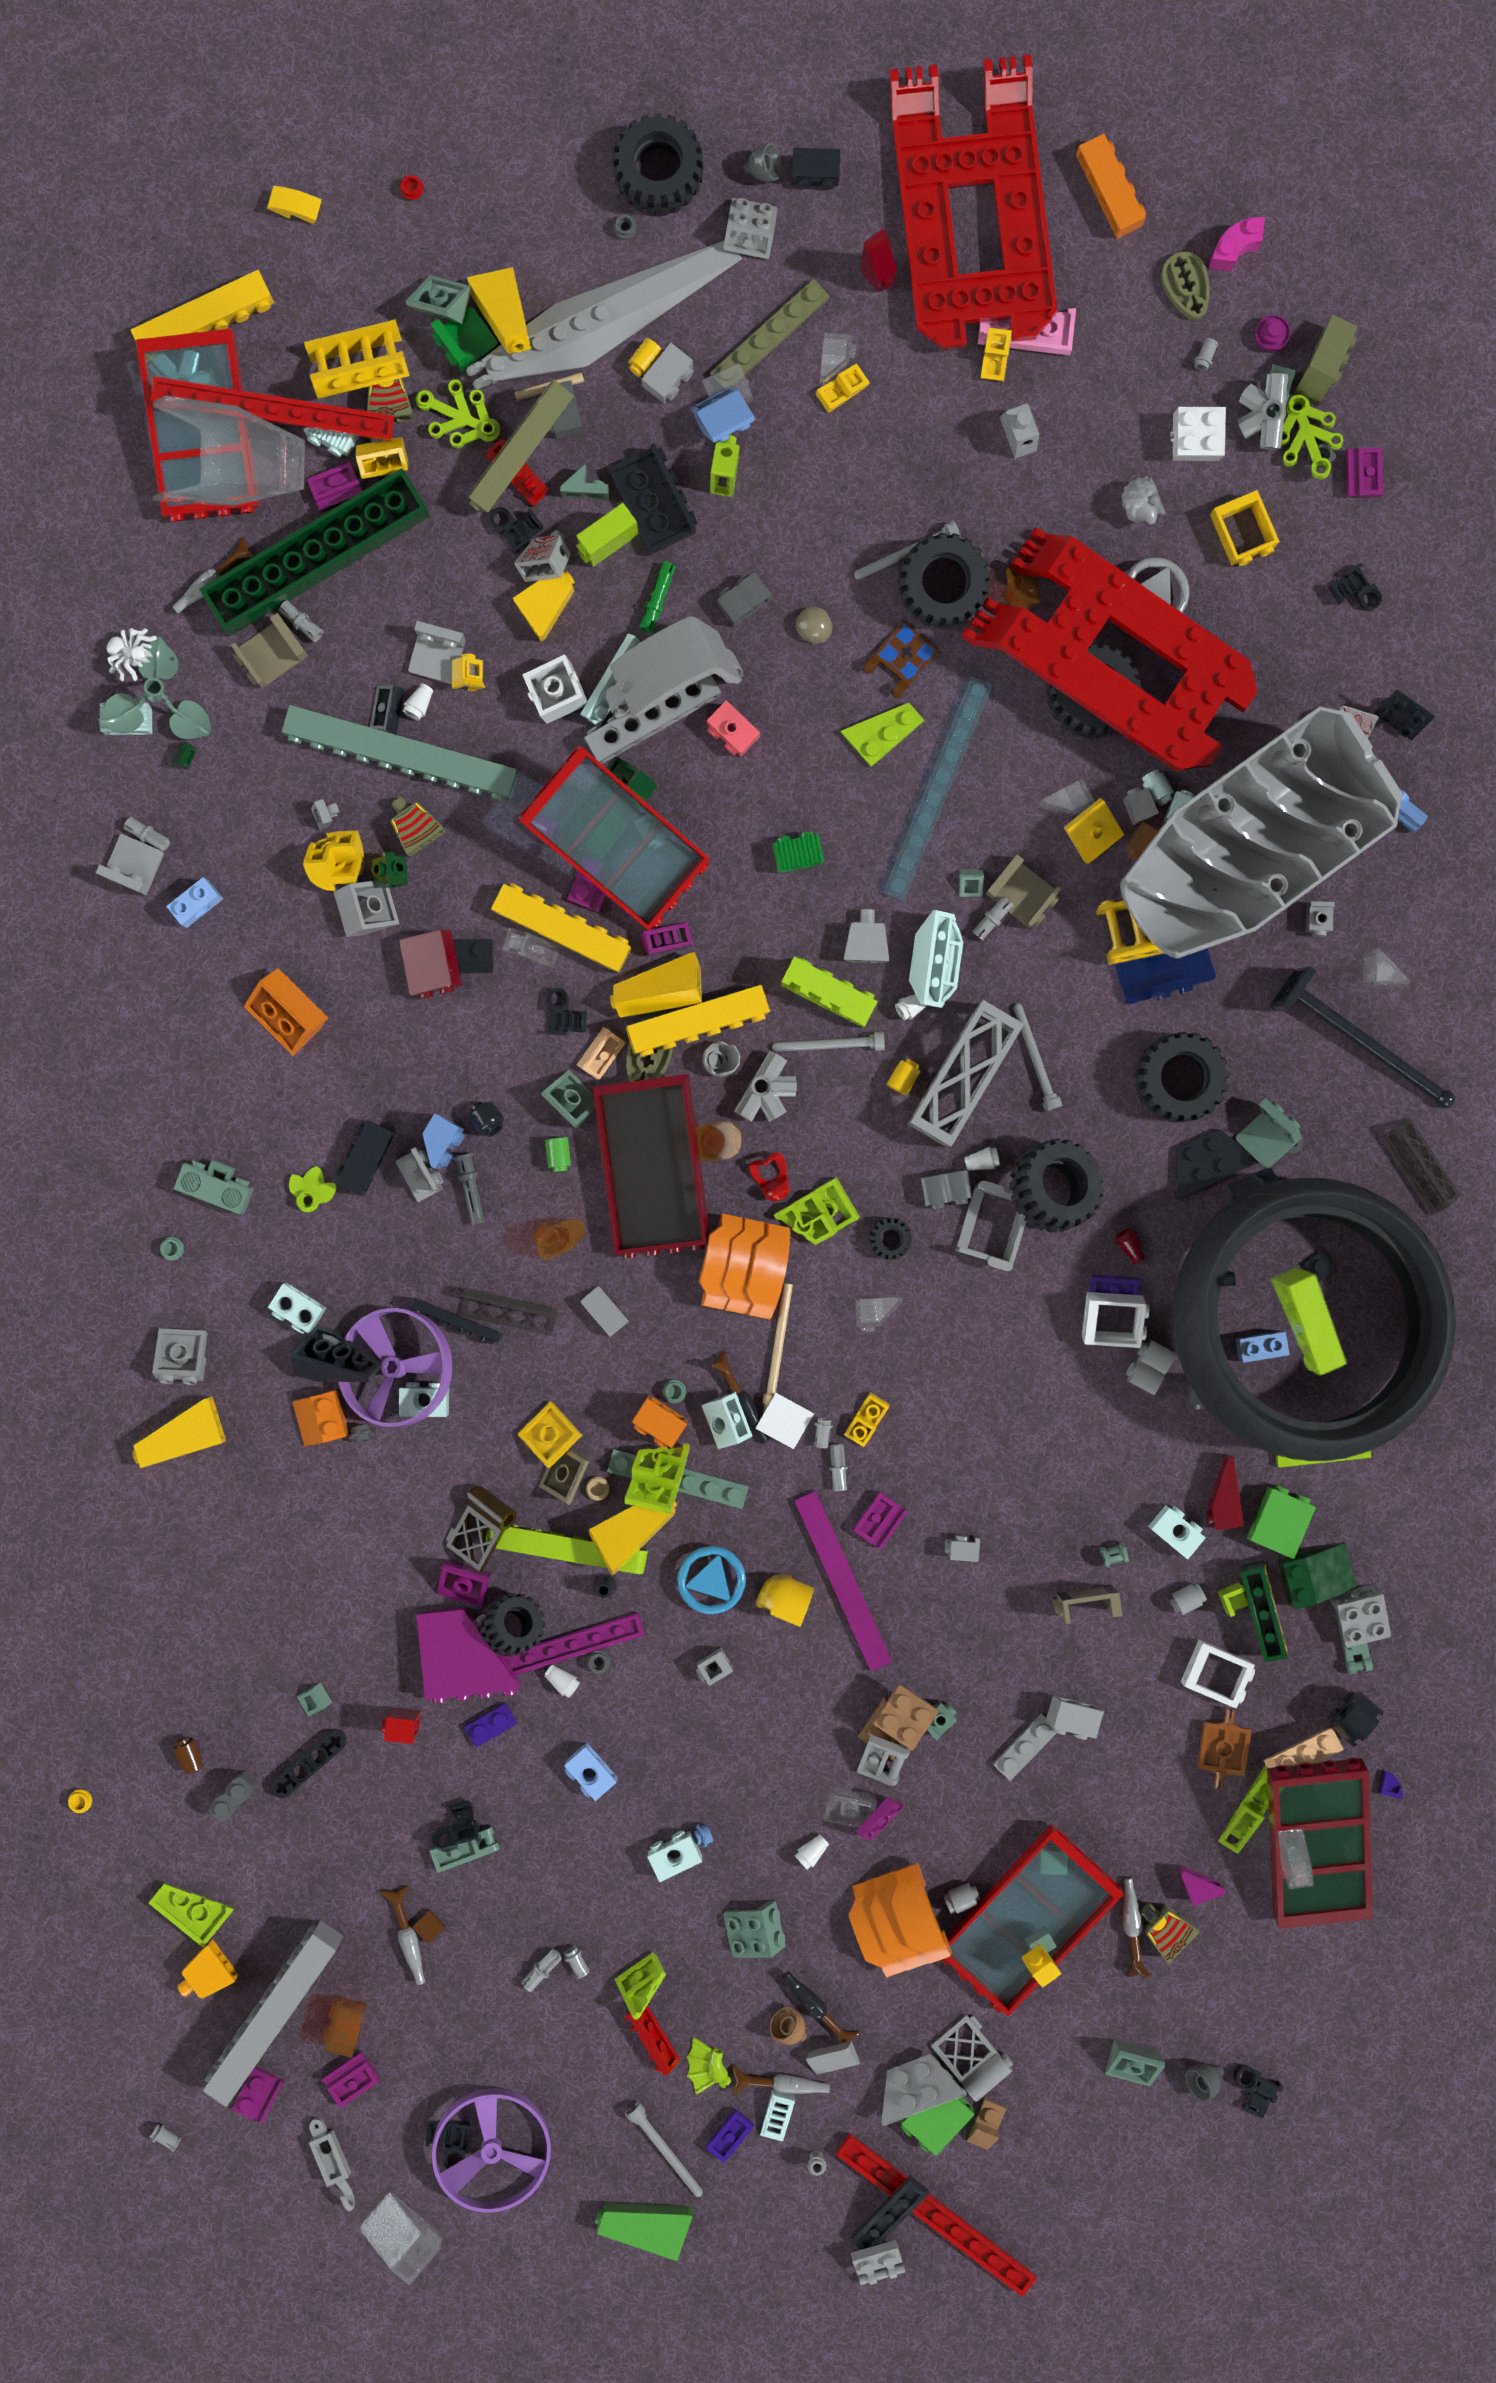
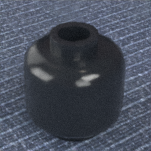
M478 1102L471 1108L472 1112L469 1116V1121L479 1135L492 1137L501 1131L504 1117L494 1103Z

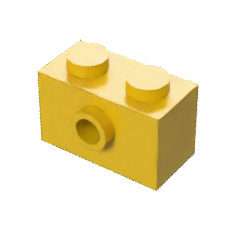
M402 437L392 438V442L382 440L356 445V459L362 479L389 475L401 468L404 471L408 470V458Z

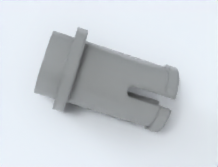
M1206 338L1203 341L1200 353L1194 359V366L1197 370L1205 372L1211 368V360L1218 347V342L1214 339Z
M818 1418L817 1422H815L817 1427L813 1446L828 1448L830 1428H833L831 1419Z
M572 1946L564 1952V1960L569 1962L576 1978L580 1979L585 1977L590 1969L581 1956V1949Z
M157 2124L149 2136L153 2139L152 2142L155 2143L157 2141L174 2152L182 2138L165 2129L164 2124Z
M813 2151L809 2156L808 2170L811 2174L818 2176L825 2172L826 2161L820 2151Z

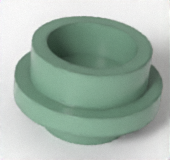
M168 1237L162 1241L160 1253L165 1259L177 1260L183 1255L184 1245L180 1239Z
M670 1380L663 1388V1396L670 1403H679L686 1396V1387L679 1380Z

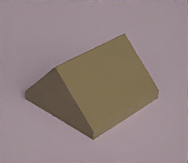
M568 1449L550 1468L546 1469L539 1487L570 1505L591 1458Z

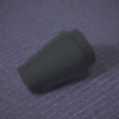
M605 1574L595 1579L593 1588L599 1597L608 1598L615 1593L617 1584L612 1576ZM606 1586L608 1590L605 1593L601 1592L600 1587Z

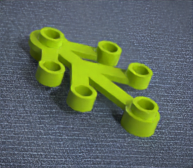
M452 380L448 385L449 391L454 396L459 410L434 399L433 394L428 390H422L416 395L415 401L420 410L429 411L433 409L453 419L442 424L433 422L429 425V433L435 439L441 438L445 433L465 426L474 428L475 430L463 435L459 432L451 434V445L459 449L464 444L478 439H482L485 442H493L500 435L499 423L495 419L489 418L484 405L485 398L480 390H473L470 393L471 403L476 406L480 420L470 415L463 395V386L459 380ZM454 385H459L460 389L458 391H453L452 387ZM475 395H480L481 399L479 401H474L473 397ZM423 396L429 397L427 402H421ZM486 426L493 428L491 432H485L484 429ZM435 427L440 428L437 434L432 433V429ZM456 437L461 438V442L458 444L453 442Z
M1295 395L1286 404L1288 417L1283 424V434L1287 438L1282 440L1281 445L1288 444L1290 440L1289 432L1296 420L1300 429L1289 450L1284 453L1283 463L1288 467L1294 466L1297 463V454L1305 440L1313 462L1311 468L1312 476L1319 480L1325 479L1330 474L1331 464L1328 459L1322 458L1315 438L1327 442L1333 450H1338L1343 445V436L1309 424L1307 417L1321 421L1323 428L1330 429L1335 425L1336 417L1332 412L1325 413L1311 407L1309 400L1303 395ZM1300 405L1302 409L1297 411L1293 407ZM1331 418L1332 422L1326 423L1324 419ZM1339 439L1340 443L1333 444L1332 440ZM1291 455L1295 459L1292 461H1288L1286 457ZM1323 468L1325 472L1320 474L1316 470Z

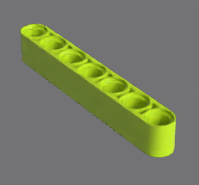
M512 1524L510 1528L505 1530L496 1546V1549L607 1568L593 1541H588V1538L579 1536L571 1538L564 1536L565 1534L550 1531L549 1534L541 1532L542 1530L529 1527L522 1529L518 1528V1525ZM490 1528L487 1529L486 1542L491 1541L495 1534ZM645 1548L639 1550L618 1571L644 1574L648 1550Z

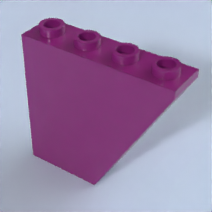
M467 1607L424 1611L416 1615L425 1700L432 1699V1703L445 1702L446 1698L455 1697L459 1701L469 1699V1695L478 1694L479 1698H488L497 1692H502L503 1696L516 1694V1690L522 1687L521 1680L503 1656L496 1654L497 1649L492 1651L489 1648L491 1645L489 1642H484L485 1633L481 1634V1625Z

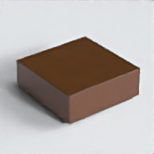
M430 1909L412 1925V1928L427 1944L446 1927Z

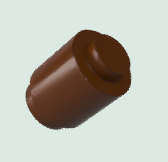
M186 1736L178 1739L172 1750L180 1769L184 1770L185 1774H189L203 1767L201 1762L203 1758L195 1738L189 1739Z

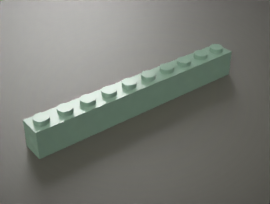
M289 705L282 733L292 743L301 744L302 741L308 742L311 748L321 751L326 747L333 749L332 753L338 756L354 755L356 756L355 760L367 764L369 760L378 762V766L384 769L391 770L393 766L400 768V772L405 775L414 776L415 773L424 775V780L434 783L437 782V779L446 781V786L455 789L464 786L469 788L468 792L482 795V792L491 794L492 799L504 802L505 798L511 800L518 776V771L515 768Z

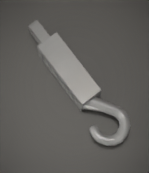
M316 2117L309 2126L313 2136L309 2141V2145L326 2186L328 2187L336 2183L344 2194L340 2197L344 2208L347 2211H351L355 2206V2198L349 2184L345 2180L351 2174L350 2167L334 2130L328 2131L324 2120ZM328 2140L332 2150L328 2153H323L319 2143Z

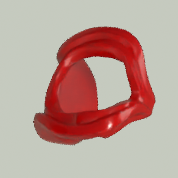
M780 1152L769 1155L765 1160L758 1159L749 1164L750 1174L760 1186L767 1200L781 1201L788 1195L790 1186L787 1177V1164ZM775 1160L780 1170L779 1176L773 1180H764L759 1174L758 1165L764 1166Z

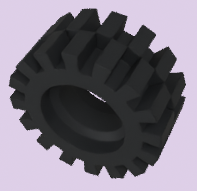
M885 1218L878 1221L872 1227L869 1241L872 1250L879 1257L894 1260L906 1255L907 1251L910 1250L912 1233L908 1225L902 1220ZM890 1229L895 1230L900 1236V1241L894 1248H887L882 1243L883 1233Z

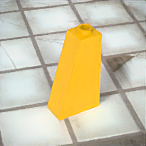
M513 267L467 277L468 284L471 286L473 300L506 352L513 354L531 350Z
M695 952L613 985V995L610 996L612 1008L617 1010L621 1018L702 1003L701 969Z
M213 1396L203 1399L135 1444L133 1458L136 1464L139 1463L140 1468L225 1442V1435Z
M674 1502L671 1514L632 1506L589 1529V1535L611 1575L621 1569L675 1515L676 1509L674 1507L677 1506L676 1502Z

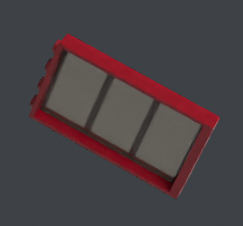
M689 1074L593 1087L615 1255H622L623 1259L637 1257L636 1253L645 1252V1256L658 1255L659 1250L668 1249V1253L682 1252V1247L688 1246L691 1247V1250L705 1249L704 1244L708 1242L710 1229Z

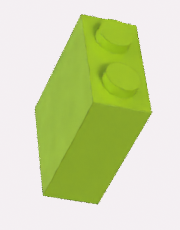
M624 503L620 504L577 535L578 544L576 546L579 550V556L585 564L590 562L594 567L639 535L637 521Z

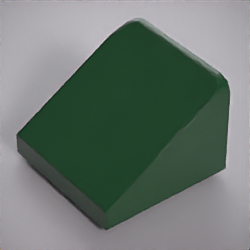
M181 742L172 763L188 769L197 751L196 747L188 742Z

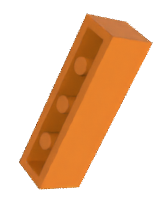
M1102 134L1079 145L1076 153L1077 159L1116 238H1120L1142 227L1146 218L1145 209L1141 203H1138L1135 197L1136 192L1131 182L1128 183L1125 177V168L1122 162H1118L1115 156L1113 143L1107 140L1105 134Z

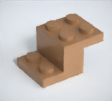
M899 1683L889 1699L883 1698L858 1737L868 1743L870 1736L874 1735L897 1745L903 1744L913 1751L939 1713V1710ZM889 1754L888 1758L894 1761L895 1756Z

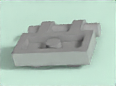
M896 2240L851 2253L860 2285L867 2283L873 2285L878 2280L888 2277L890 2279L897 2278L898 2274L906 2272Z

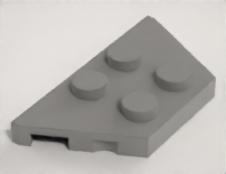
M933 2055L923 2056L887 2070L882 2125L886 2126L966 2096L967 2093L952 2079L953 2077L950 2073L942 2068L939 2061Z

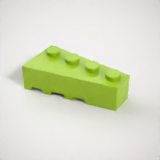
M794 956L781 982V986L864 1028L878 1002L874 1000L875 995L865 990L860 992L853 988L854 985L844 979L839 981L832 977V973L822 968L819 970L813 967L809 961Z
M1295 1267L1270 1278L1295 1334L1296 1341L1302 1350L1303 1360L1307 1369L1322 1375L1345 1365L1346 1361L1316 1275Z

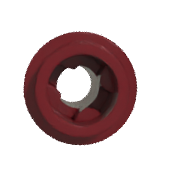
M1127 1228L1115 1236L1116 1244L1131 1259L1133 1264H1137L1145 1259L1136 1231H1133L1132 1228Z

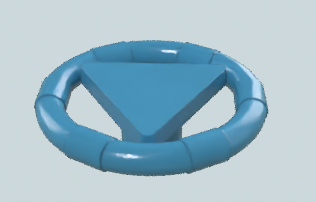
M705 1546L694 1550L683 1560L678 1571L677 1584L681 1597L690 1608L700 1613L714 1615L731 1609L740 1600L745 1589L746 1576L742 1563L732 1552L718 1546ZM712 1554L717 1555L686 1584L690 1565L696 1559ZM721 1556L734 1567L737 1574V1583L731 1597L727 1587ZM688 1589L727 1601L711 1606L697 1602Z

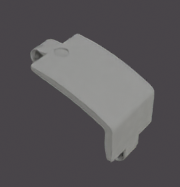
M688 617L645 639L610 665V669L617 683L607 691L605 698L614 717L624 718L630 714L638 717L678 691L714 673L722 677L727 683L739 684L742 681L743 670L734 653L725 647L718 631L696 617Z

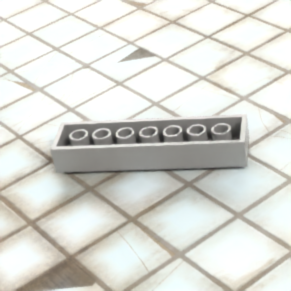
M321 1920L317 1926L311 1925L288 1961L285 1962L274 1981L268 1986L260 2001L254 2006L248 2018L240 2026L234 2038L231 2039L220 2058L217 2059L204 2079L207 2082L203 2090L206 2094L225 2107L228 2106L331 1959L343 1935Z

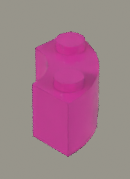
M1265 217L1245 219L1230 227L1222 235L1215 247L1208 269L1231 272L1239 256L1247 252L1257 251L1263 241Z

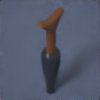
M722 1351L718 1361L711 1364L710 1367L718 1370L723 1375L732 1393L736 1392L748 1426L756 1434L761 1444L769 1441L767 1434L755 1429L760 1421L756 1406L749 1393L741 1390L730 1371L727 1353Z
M790 1971L783 1975V1979L789 1984L805 2010L812 2018L822 2020L836 2036L838 2044L857 2038L860 2032L841 2029L827 2013V2006L823 2000L796 1979Z

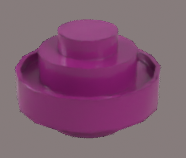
M1269 315L1263 318L1256 327L1254 333L1255 341L1264 351L1277 352L1281 350L1290 337V327L1287 321L1277 315Z

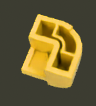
M358 830L326 833V838L319 840L317 843H310L303 865L310 881L317 887L328 891H336L338 884L356 883L358 875H363L364 851Z
M774 1575L766 1580L756 1600V1605L759 1608L769 1609L771 1611L770 1614L801 1627L813 1595L814 1587L792 1579V1575Z

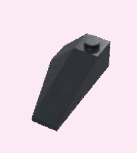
M315 1325L290 1355L296 1376L315 1382H370L382 1367L381 1362L364 1350L360 1351L357 1349L353 1342L343 1339L339 1332L319 1325Z

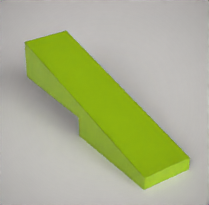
M1266 1764L1218 1842L1239 1854L1264 1820V1813L1269 1808ZM1253 1797L1259 1800L1261 1803L1256 1802L1253 1799ZM1229 1834H1232L1240 1841L1231 1843L1228 1840Z

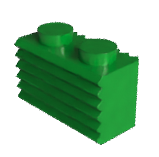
M805 832L799 834L800 838L790 840V836L777 838L776 842L772 843L777 873L823 865L824 859L819 834L813 835V832Z

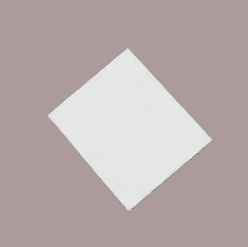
M775 1393L755 1429L794 1449L814 1413Z

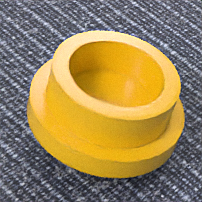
M77 1789L70 1794L68 1805L72 1811L84 1813L92 1805V1796L85 1789Z

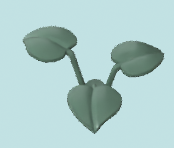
M157 637V640L149 643L152 646L151 649L145 647L152 655V658H147L150 662H141L143 666H138L140 674L148 679L144 683L145 693L142 694L140 702L136 705L134 698L124 693L111 696L103 707L99 718L100 724L116 732L134 731L143 723L144 717L139 709L143 706L146 699L152 702L163 700L170 710L175 713L171 716L169 724L172 732L177 737L184 740H193L208 736L211 733L210 719L199 704L185 700L179 704L177 710L165 695L163 683L159 678L162 680L171 679L177 673L178 659L163 639Z

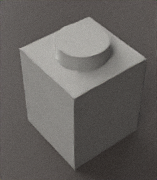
M1140 787L1128 791V796L1123 799L1133 826L1154 818L1159 814L1149 788L1143 790Z

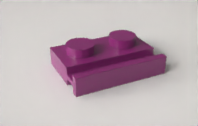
M1382 447L1348 448L1346 450L1347 498L1356 496L1357 498L1381 497L1383 495Z
M351 462L307 479L320 513L336 508L362 492Z
M584 856L581 864L604 884L616 872V868ZM578 871L567 900L599 913L606 894Z
M879 1491L853 1528V1531L881 1550L908 1511Z
M887 1797L856 1832L861 1838L872 1841L904 1806L898 1800Z
M361 2050L323 2076L321 2081L325 2083L327 2090L339 2108H342L380 2081V2077L368 2059L366 2060Z
M255 2066L249 2074L232 2110L251 2120L255 2119L262 2125L284 2080Z

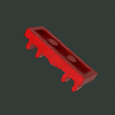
M501 439L485 453V456L492 462L506 442ZM524 463L510 482L532 507L550 492L548 487L526 463Z
M647 2005L637 2020L632 2017L629 2011L624 2020H631L633 2026L630 2030L638 2032L641 2041L650 2054L648 2060L654 2059L657 2064L654 2070L657 2072L661 2071L663 2076L670 2074L680 2061V2058Z

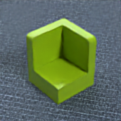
M1239 1582L1217 1591L1224 1610L1230 1617L1235 1616L1234 1611L1249 1605L1244 1594L1245 1588Z

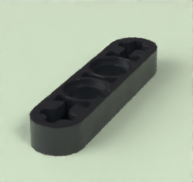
M335 1729L325 1735L273 1781L271 1786L273 1795L277 1798H286L345 1747L347 1743L346 1734L342 1730ZM333 1735L335 1738L340 1736L341 1740L339 1743L341 1745L335 1744L328 1751L325 1746L333 1740L331 1736ZM321 1750L325 1755L324 1760L321 1762L315 1761L312 1758V1752ZM303 1765L307 1770L306 1776L298 1777L294 1772L295 1766ZM290 1776L293 1781L286 1787L287 1792L285 1790L279 1791L277 1789L279 1787L278 1782L284 1783Z

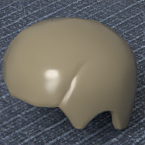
M812 606L801 611L796 618L795 627L803 640L813 644H820L826 641L832 634L833 623L825 610Z

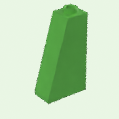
M605 2203L604 2209L598 2210L595 2224H598L597 2234L678 2261L693 2217V2207Z

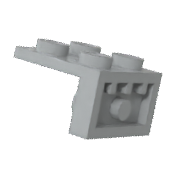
M732 198L723 250L769 259L778 208L768 203L760 204L744 198Z
M417 621L414 630L418 636L408 669L409 673L452 684V660L460 658L466 641L463 633Z
M121 834L107 866L104 867L99 864L96 874L147 895L164 852Z
M414 1147L411 1149L412 1152L395 1162L417 1202H421L442 1190L441 1184L444 1183V1180L439 1171L433 1170L430 1166L427 1150Z
M1375 1584L1358 1587L1330 1599L1331 1604L1338 1612L1343 1641L1347 1648L1391 1637L1384 1594Z

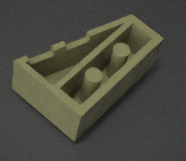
M1335 315L1331 316L1312 353L1310 362L1302 374L1303 377L1293 393L1294 395H1303L1309 402L1319 406L1330 386H1336L1342 375L1339 369L1344 368L1350 357L1346 353L1352 350L1357 341V337H1354L1358 326Z

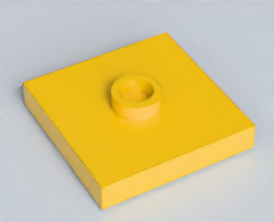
M1101 798L1063 827L1080 856L1087 864L1091 863L1124 836L1105 801Z
M551 1401L517 1434L547 1468H550L583 1436Z

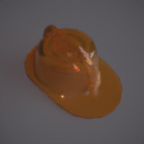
M1010 566L1006 569L1007 586L1004 592V599L1009 605L1024 607L1029 610L1035 603L1042 601L1038 583L1033 576L1021 575Z
M722 1121L696 1127L701 1161L728 1159L734 1157L740 1151L742 1135L736 1125Z
M568 1219L560 1223L554 1221L544 1222L536 1230V1233L532 1235V1240L537 1246L538 1255L542 1259L549 1260L570 1251L584 1237L585 1226L578 1219Z

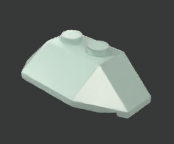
M933 910L915 934L909 982L920 1004L942 1008L945 1004L944 1002L957 989L963 940L955 922L954 914Z

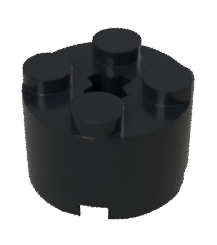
M1351 1690L1343 1698L1345 1703L1340 1710L1335 1708L1327 1719L1331 1721L1330 1728H1333L1338 1735L1355 1747L1357 1746L1356 1740L1360 1739L1363 1742L1373 1732L1380 1722L1377 1716L1378 1714L1383 1716V1710L1362 1692L1354 1693Z

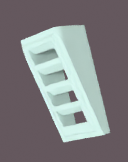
M772 2089L760 2136L783 2141L793 2110L795 2095L777 2093ZM775 2102L785 2104L787 2108L776 2106ZM773 2110H775L778 2112L785 2113V2115L781 2116L778 2114H774L772 2112ZM770 2118L783 2121V2123L770 2122ZM768 2126L781 2129L780 2134L768 2131Z

